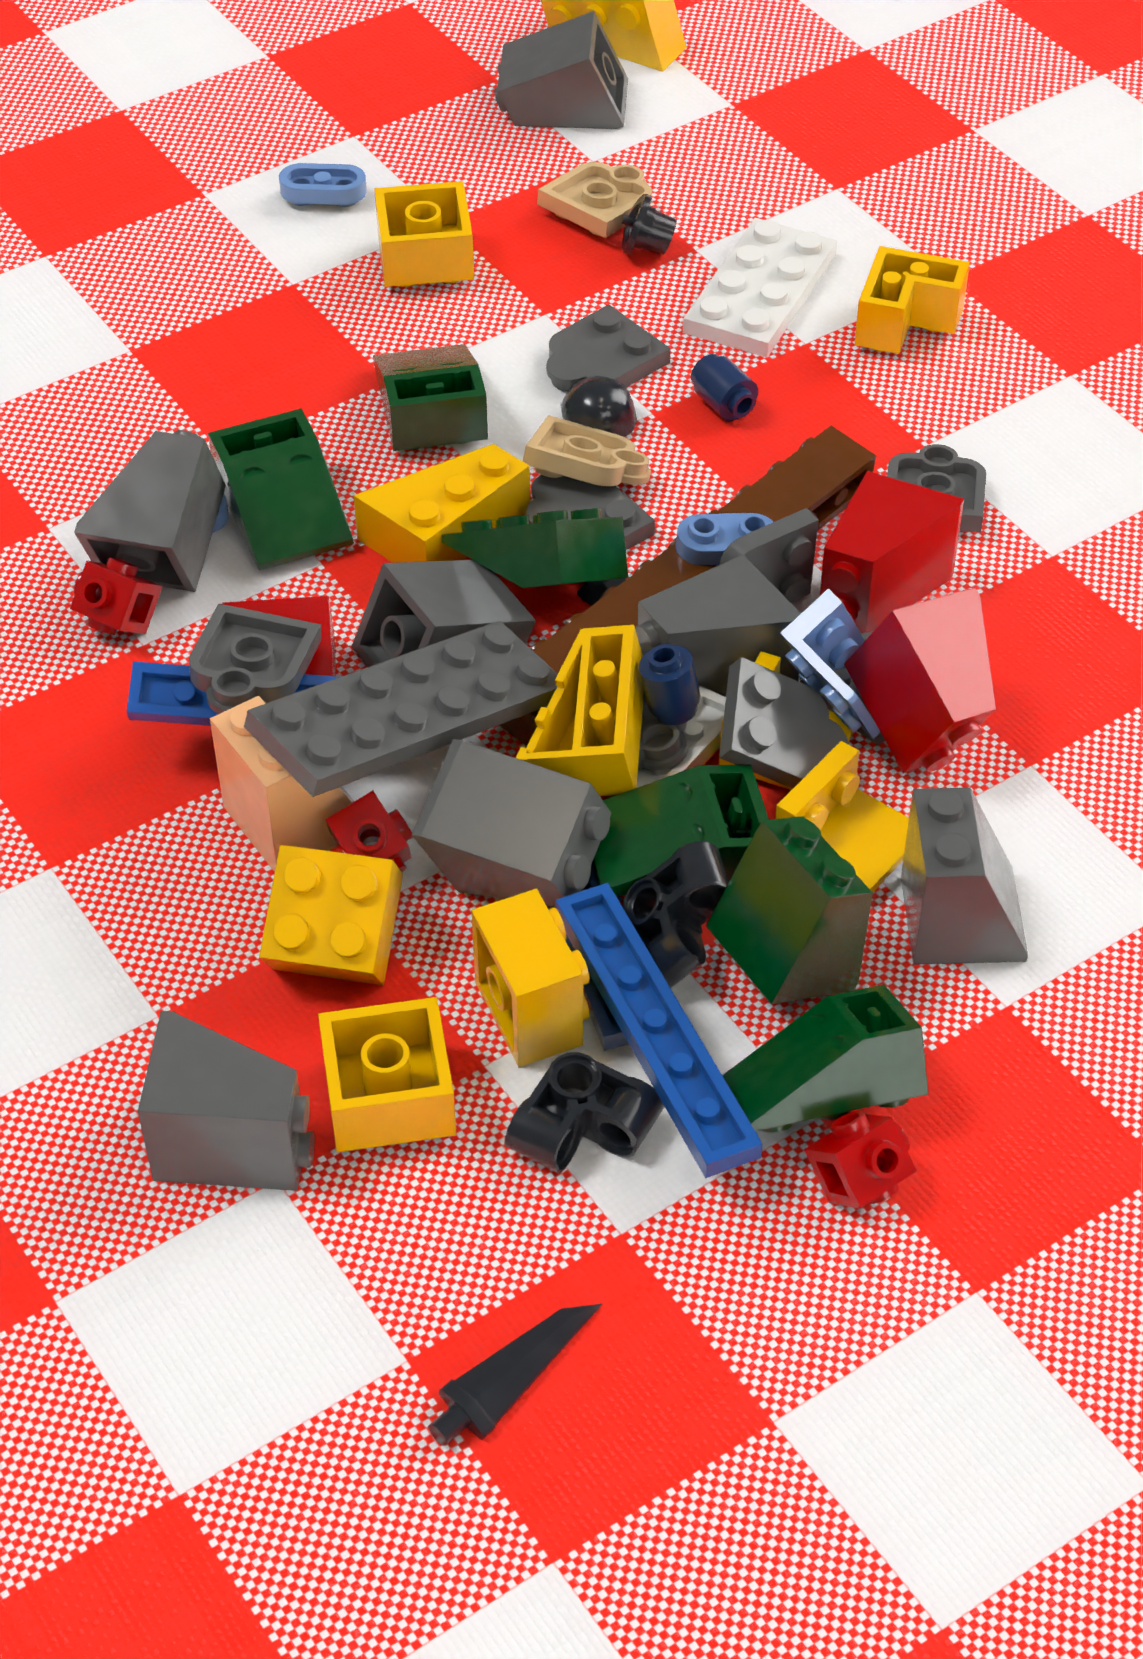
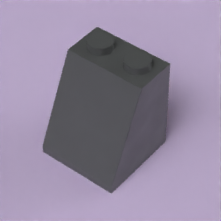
M595 11L503 45L501 63L498 64V87L495 88L494 93L500 110L508 112L515 126L619 129L624 127L628 77Z
M177 430L174 433L155 431L76 524L74 533L91 561L107 564L109 557L122 559L139 567L137 576L163 587L196 592L226 487L205 439L185 430Z
M744 555L638 602V623L635 629L643 656L661 644L679 645L686 648L692 655L699 687L702 686L726 697L729 666L740 657L755 663L761 651L781 657L780 674L799 682V672L785 657L791 648L781 635V632L801 613Z
M474 560L383 563L351 647L364 664L370 667L499 620L526 644L536 620L494 571Z
M453 739L412 832V836L460 893L506 899L537 888L546 906L555 907V900L578 893L587 885L590 878L592 861L600 841L606 837L609 831L612 813L591 783L464 740Z
M971 787L913 789L901 872L913 965L1027 962L1028 952L1013 867Z
M161 1011L138 1108L153 1181L297 1191L301 1168H310L312 1166L315 1146L314 1131H307L310 1099L309 1096L300 1095L297 1070L175 1012Z

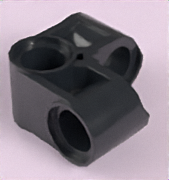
M695 841L678 848L669 859L646 877L636 881L629 888L622 905L670 988L705 963L706 951L701 937L703 932L701 925L712 915L728 885L719 849L714 844L706 841Z
M569 1052L558 1056L551 1063L530 1097L519 1106L508 1126L504 1144L505 1147L557 1173H561L569 1165L583 1137L597 1143L601 1148L616 1156L629 1158L634 1156L663 1111L664 1105L655 1089L643 1080L622 1074L594 1060L587 1054ZM567 1089H579V1090H582L583 1092H581V1093H570V1092H567V1091H565V1090H567Z

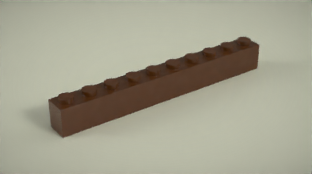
M831 425L815 438L810 437L806 439L798 451L785 461H777L773 464L767 474L753 485H746L741 488L734 499L720 510L715 509L708 514L757 513L775 522L808 508L819 520V530L847 508L866 472H873L876 455ZM675 538L668 549L652 561H644L631 577L617 587L612 586L602 594L599 601L583 613L578 612L571 616L562 629L547 640L542 639L535 643L531 650L558 674L581 629L634 625L636 627L638 623L639 601L719 565H695L685 561L677 553ZM539 710L499 726L527 747L537 728L535 718Z

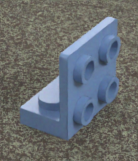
M827 589L781 632V635L791 648L785 657L799 672L798 676L807 686L816 690L821 696H824L834 707L832 710L836 716L853 733L861 727L874 739L880 733V729L860 698L834 672L836 669L845 668L844 663L863 644L865 639L844 604Z

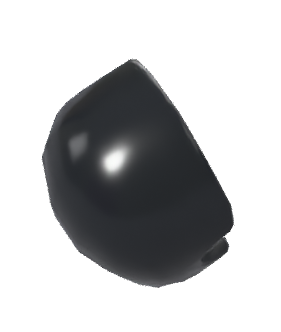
M593 376L577 382L569 389L561 403V412L564 420L623 437L632 433L638 422L634 403L627 388L621 382L604 376Z

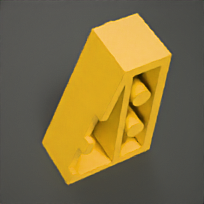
M634 625L583 628L580 630L555 679L557 688L547 708L541 707L535 718L537 728L526 748H520L515 758L591 783L599 796L619 795L637 788L644 689L639 672V662L643 654Z

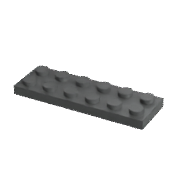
M499 620L249 709L244 728L312 797H315L449 745L453 739L462 740L539 710L541 707H547L557 688L555 679L558 674Z

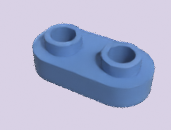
M297 163L285 167L279 173L281 196L285 200L299 206L331 204L349 207L362 200L367 193L365 172L354 165Z
M757 513L691 515L683 519L678 526L676 550L682 559L691 564L720 565V559L724 551L733 541L771 524L773 521Z

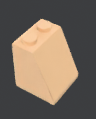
M257 696L210 718L223 807L275 872L280 844L329 851L337 846L329 832L325 819L350 805L354 800L342 786L312 797L244 728L247 711L266 704L260 696Z

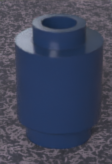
M709 354L701 358L691 372V382L694 384V391L723 419L727 421L737 420L745 417L753 410L758 396V386L729 358Z
M661 644L648 651L639 662V672L649 711L656 716L659 722L666 725H680L690 721L696 715L701 700L691 653L682 646Z

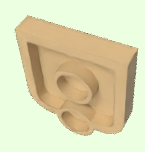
M588 162L577 166L539 188L537 205L555 213L559 218L568 219L588 229L594 235L606 238L625 227L621 223L624 215H629L633 205L643 194L652 196V188L647 184L643 171L638 167L632 165L612 167L604 163Z
M550 415L547 416L527 443L523 456V462L531 467H535V471L543 476L552 478L566 476L599 486H616L620 483L642 485L648 483L651 476V470L648 468L649 458L635 451V444L631 440L617 434Z

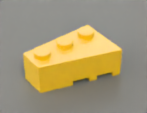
M541 0L549 27L595 11L617 57L663 72L687 48L674 0Z
M491 444L353 495L357 540L392 563L463 560L467 556L442 543V535L462 532V522L491 520L493 529L496 528L495 520H498V518L526 514L527 506L530 503V467L495 444Z

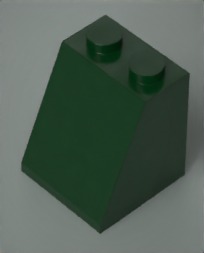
M804 816L762 820L706 927L771 1004L854 991L859 983L873 892L856 875L854 867L847 860L841 858L821 836L819 828Z

